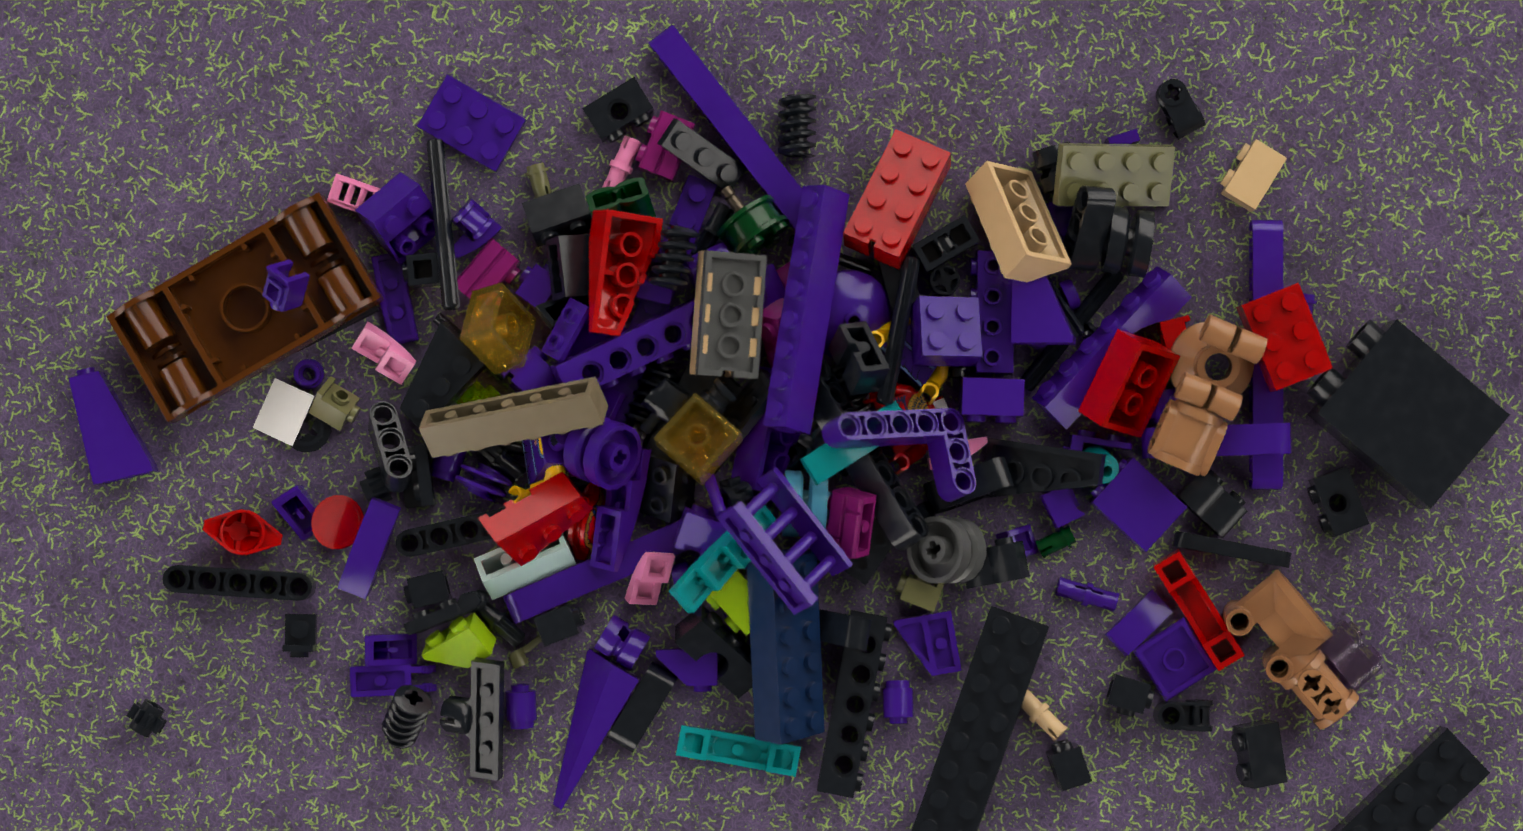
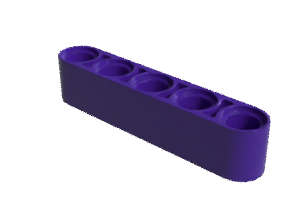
M1291 423L1227 425L1225 436L1216 456L1292 454ZM1145 428L1141 436L1142 459L1154 458L1151 456L1152 454L1147 453V449L1155 428Z

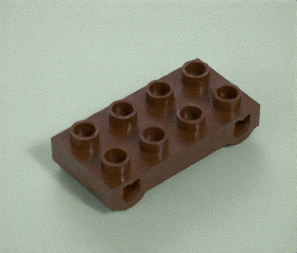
M318 192L288 207L272 220L152 290L134 297L106 317L167 422L176 423L383 302L384 298L327 200ZM289 259L293 262L288 277L304 272L308 273L310 277L302 306L280 312L272 309L270 302L262 296L268 275L266 267Z

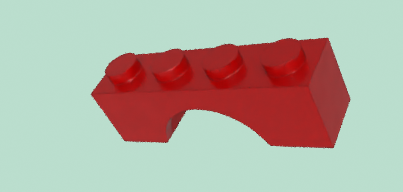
M1176 549L1153 563V568L1185 615L1217 670L1220 671L1245 656L1244 651L1234 635L1228 630L1224 619L1180 549Z

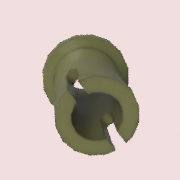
M544 162L526 167L528 173H525V176H529L534 197L538 198L552 193L546 173L549 169L548 167L545 168Z

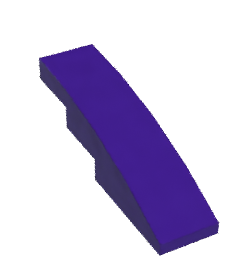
M642 448L640 462L635 474L619 489L607 490L605 505L597 506L590 566L618 572L639 514L647 480L651 449Z

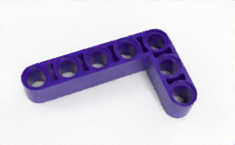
M953 408L848 412L827 422L823 426V439L832 448L927 444L938 495L943 500L953 502L975 490L976 477L964 420L959 411Z

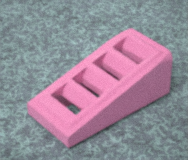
M336 174L327 202L356 213L355 209L364 203L367 193L375 194L380 188ZM347 184L349 186L344 201L339 200L343 185ZM359 188L361 190L356 205L350 204L355 189Z

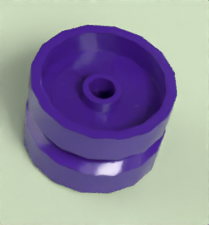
M605 417L604 423L595 428H582L569 432L563 452L564 464L569 474L578 479L591 482L607 490L619 489L635 474L641 457V440L637 431L631 426Z

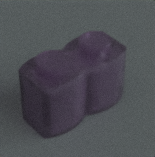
M1339 620L1329 628L1333 636L1317 649L1321 650L1326 656L1325 660L1332 666L1349 689L1356 691L1383 669L1379 662L1382 657L1371 644L1367 647L1362 642L1360 637L1363 633L1352 621L1347 623L1345 620Z

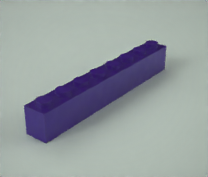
M807 185L802 188L763 422L765 427L788 434L811 433L850 194L827 185Z

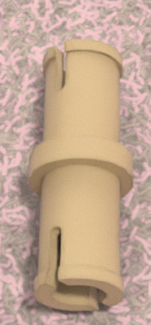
M1027 690L1021 708L1030 716L1029 720L1033 724L1036 722L1055 742L1068 728L1048 710L1050 706L1046 702L1042 704Z

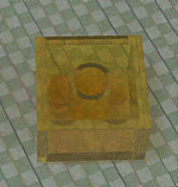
M501 282L472 291L460 339L494 374L525 366L536 318Z
M694 393L654 437L658 448L698 483L703 485L743 442V437L736 427L698 394Z

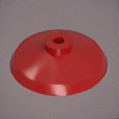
M334 495L324 499L315 508L311 519L312 532L320 544L330 549H343L352 545L364 518L362 509L355 500L344 495Z

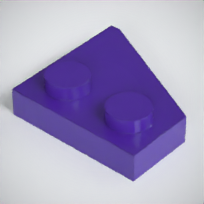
M951 610L893 620L895 628L931 676L962 671Z

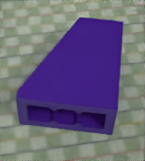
M1048 275L1030 282L1012 280L1011 343L1014 345H1076V338Z

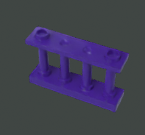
M776 467L756 480L763 490L746 506L742 501H739L724 510L717 518L795 615L812 606L818 600V597L811 589L828 572L833 577L850 568L853 563L790 485L787 478ZM771 499L782 514L764 530L754 518V515ZM791 524L801 539L789 551L783 554L773 542V539ZM810 548L820 563L803 579L792 564Z

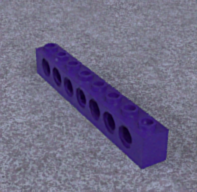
M773 263L766 264L763 309L778 299H784L785 296L784 286ZM695 297L621 332L620 336H612L566 358L562 363L557 362L551 365L550 369L557 384L584 379L582 370L586 365L590 364L595 369V376L599 385L605 390L620 383L618 378L627 373L632 377L647 370L645 365L654 360L659 364L673 358L672 352L683 347L684 351L691 349L693 330L691 320L694 315ZM670 325L677 332L675 340L671 343L664 336L665 329ZM643 338L650 345L648 353L644 356L639 354L637 350V344ZM615 351L619 352L622 356V364L616 369L610 364V356Z

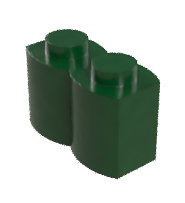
M641 177L625 180L615 187L599 188L586 195L591 215L593 210L610 209L656 217L645 180Z

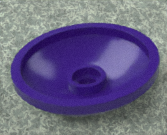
M858 270L837 271L824 354L832 357L828 347L839 324L848 323L852 316H857L856 322L866 321L871 331H876L891 320V305L886 290L874 277Z

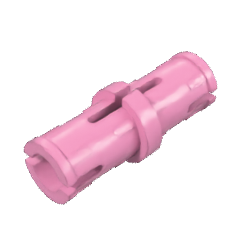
M624 135L615 159L610 161L609 166L611 168L602 188L615 187L625 181L628 174L631 175L633 170L631 166L642 144L640 141Z

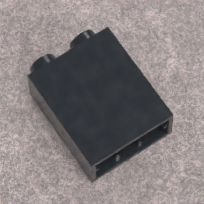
M1370 319L1356 332L1346 346L1357 356L1342 374L1334 368L1323 372L1307 391V394L1317 402L1307 415L1418 509H1431L1510 414L1398 319L1386 322L1381 328Z

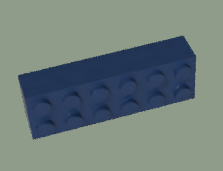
M791 548L784 549V550H780V551H781L783 554H785V553H786L787 551H789ZM806 550L792 566L804 579L817 566V557L812 551ZM750 561L747 565L755 739L782 745L825 732L818 583L811 589L818 597V600L812 606L794 615L752 561Z

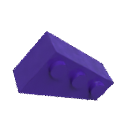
M693 503L692 508L685 506L673 539L674 547L681 550L685 547L700 552L699 555H702L727 530L716 516L709 514L711 509Z

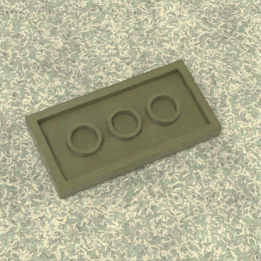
M1059 143L1053 204L1057 206H1074L1079 188L1086 185L1114 189L1116 194L1115 206H1169L1175 146L1170 144Z

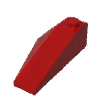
M610 209L593 210L589 236V332L620 336L635 304L634 298L640 285L644 284L646 280V272L652 259H655V254L660 249L657 245L661 241L662 218Z

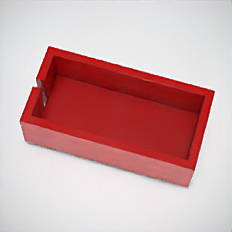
M895 129L843 232L844 246L869 256L871 253V241L875 242L874 259L900 269L951 167V152Z

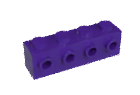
M978 250L976 258L970 259V276H976V288H970V297L979 298L982 357L972 367H975V374H1012L1014 344L1011 343L1012 279L1004 278L993 251Z

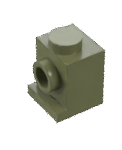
M330 376L317 392L309 413L341 431L347 422L353 423L361 410L357 406L360 398L335 384L336 379Z
M901 574L895 591L900 593L898 599L934 612L944 583H936V586L930 585L931 583L920 579L916 574H914L913 578Z

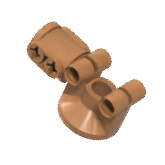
M1211 314L1204 322H1199L1186 328L1176 338L1171 347L1173 352L1180 355L1170 377L1176 389L1174 397L1177 399H1169L1165 405L1149 442L1147 453L1152 454V457L1196 476H1206L1227 430L1228 424L1222 418L1233 421L1243 400L1241 394L1251 381L1254 364H1257L1262 358L1268 339ZM1213 354H1225L1229 363L1227 373L1220 379H1211L1205 371L1207 359Z
M1279 569L1275 570L1240 600H1231L1226 603L1222 611L1223 619L1228 630L1233 635L1244 636L1258 623L1276 644L1267 648L1262 655V664L1265 671L1273 682L1280 683L1285 690L1291 689L1315 717L1313 723L1318 729L1322 730L1334 724L1357 703L1359 695L1354 689L1348 690L1324 662L1326 656L1321 650L1317 649L1330 639L1333 633ZM1234 614H1245V617L1242 621H1231V617ZM1274 661H1284L1282 667L1271 668V664ZM1307 675H1310L1312 678L1314 677V679L1310 681L1305 677ZM1329 698L1333 703L1329 704L1325 700Z

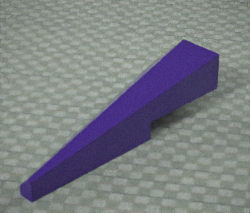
M590 648L586 654L553 805L560 810L564 807L640 680Z

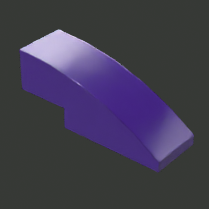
M372 497L348 556L338 589L363 599L367 598L373 588L380 565L385 558L401 507Z

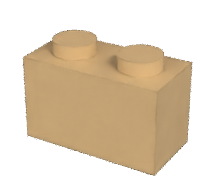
M1257 139L1250 145L1245 143L1236 156V159L1240 160L1234 171L1229 169L1220 182L1224 186L1220 194L1250 212L1256 210L1287 159Z

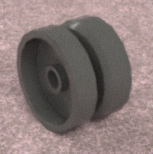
M927 517L925 521L928 525L929 534L907 549V558L914 573L928 583L958 584L974 579L983 568L986 558V542L982 531L974 522L963 517Z

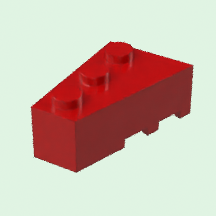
M563 471L529 490L531 495L517 503H514L511 499L504 503V510L491 517L486 513L478 518L495 543L521 567L536 558L540 551L551 542L558 540L562 533L573 524L581 521L593 509L575 483Z

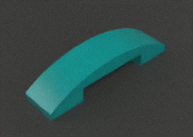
M894 400L891 405H886L878 411L901 410L896 400ZM825 443L801 458L800 461L817 486L879 446L832 448Z
M681 725L675 755L796 777L801 746L788 743L779 745L756 740L752 736Z

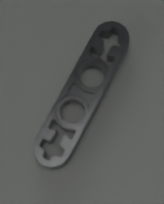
M1175 531L1172 545L1289 568L1292 555L1290 552Z

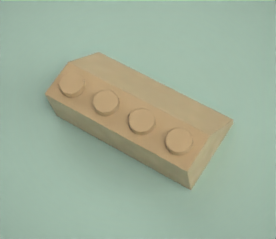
M986 161L965 185L1004 278L1030 282L1069 268L1072 263L1032 171Z

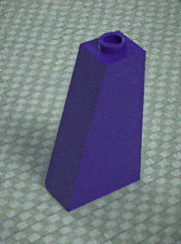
M94 367L77 370V376L70 377L69 383L93 485L107 484L157 472L158 468L105 373L101 371L95 372Z

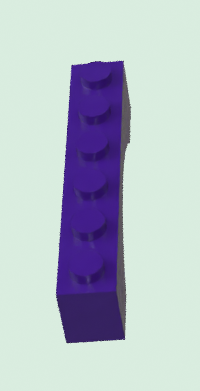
M1156 266L1146 274L1142 282L1131 293L1123 298L1122 303L1113 313L1102 320L1101 325L1095 332L1082 341L1076 352L1069 359L1061 363L1058 371L1039 387L1038 392L1032 399L1053 421L1067 430L1081 415L1078 410L1117 329L1133 334L1156 322L1170 320L1192 297L1170 273Z

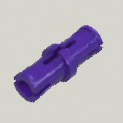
M1063 577L1059 578L1055 591L1056 596L1081 602L1083 606L1087 607L1089 604L1112 612L1116 609L1119 593L1094 587L1093 583L1087 582L1083 584Z

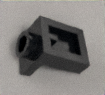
M285 614V645H282V651L290 652V657H309V652L317 650V614Z

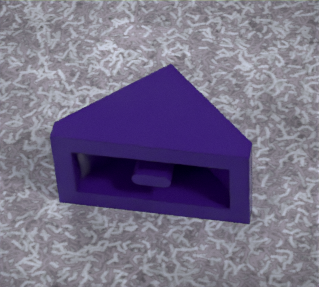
M296 485L271 501L275 509L302 541L313 535L311 519L316 505L303 485Z
M417 634L365 635V666L417 664Z

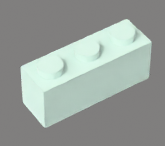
M562 533L558 540L551 542L540 551L536 558L527 562L522 567L501 547L474 558L481 580L492 600L577 565L564 533Z

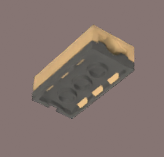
M707 250L698 251L689 374L722 376V370H724L725 377L758 379L767 255Z

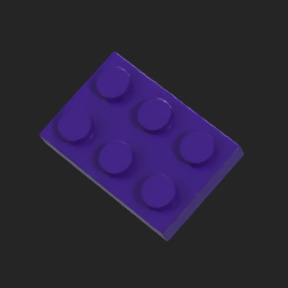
M447 74L417 127L433 137L441 139L445 144L492 171L497 172L523 128L526 119Z

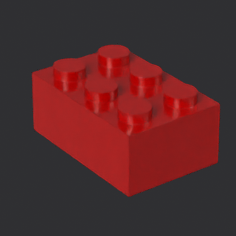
M1299 282L1236 307L1244 329L1268 339L1266 349L1258 364L1270 392L1280 390L1333 368Z
M1117 329L1078 412L1102 427L1141 438L1177 365L1180 355L1157 341Z

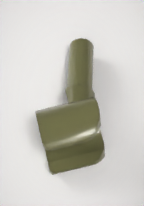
M540 634L527 645L510 654L509 660L514 669L529 663L525 654L542 642Z

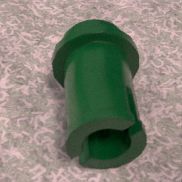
M1061 526L1059 527L1060 530L1035 540L1043 558L1067 546L1069 549L1072 548L1071 544L1076 543V540L1069 526L1065 528Z

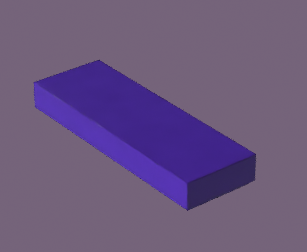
M389 254L371 257L376 285L384 298V301L380 304L386 333L399 344L420 340L408 282H404L402 264H397Z

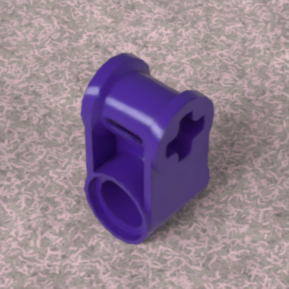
M472 198L451 219L457 227L474 240L480 238L494 221L491 215Z

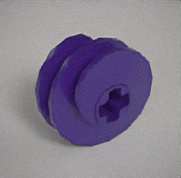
M478 462V468L461 464L460 467L470 474L473 479L456 475L455 479L466 486L468 491L491 502L496 500L489 493L501 497L507 496V493L496 485L495 482L507 486H512L513 482L500 474V472Z

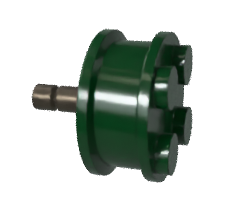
M731 186L725 187L720 192L735 214L720 227L717 236L720 240H727L734 250L733 253L757 255L758 251L762 248L770 249L780 242L781 237L779 235L789 227V219L786 215L780 216L773 206L774 199L771 195L762 196L745 206L739 197L735 195Z

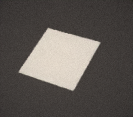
M275 378L253 428L293 446L315 396Z

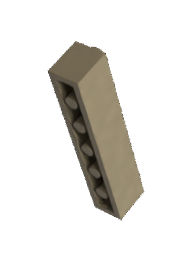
M595 376L427 410L423 416L419 431L432 458L440 456L449 457L470 450L479 451L486 447L509 445L526 439L535 440L542 436L557 433L565 434L582 428H595L604 423L608 404Z

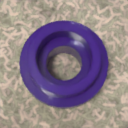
M304 359L295 366L294 379L300 387L314 389L322 383L324 369L318 361ZM308 368H312L315 372L311 380H307L304 377V371Z

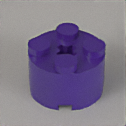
M536 346L531 350L525 347L500 373L503 379L507 376L510 377L512 383L509 386L514 392L557 384L550 366L546 363L548 357Z

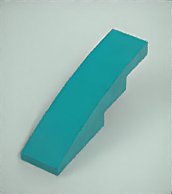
M765 505L754 515V518L764 530L776 520ZM726 531L689 567L669 592L687 613H695L712 591H720L737 569H745L751 560L730 533Z

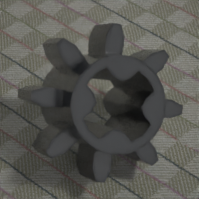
M379 466L364 472L366 479L360 481V485L368 502L371 501L372 497L386 502L393 499L390 494L393 491L386 488Z
M740 476L719 482L720 492L726 509L739 501H742L746 506L753 499L752 487L748 482L741 481Z
M145 699L142 704L139 702L137 704L134 703L127 714V717L133 719L129 727L145 737H149L152 732L155 734L160 733L167 722L166 719L161 717L165 710L148 699Z

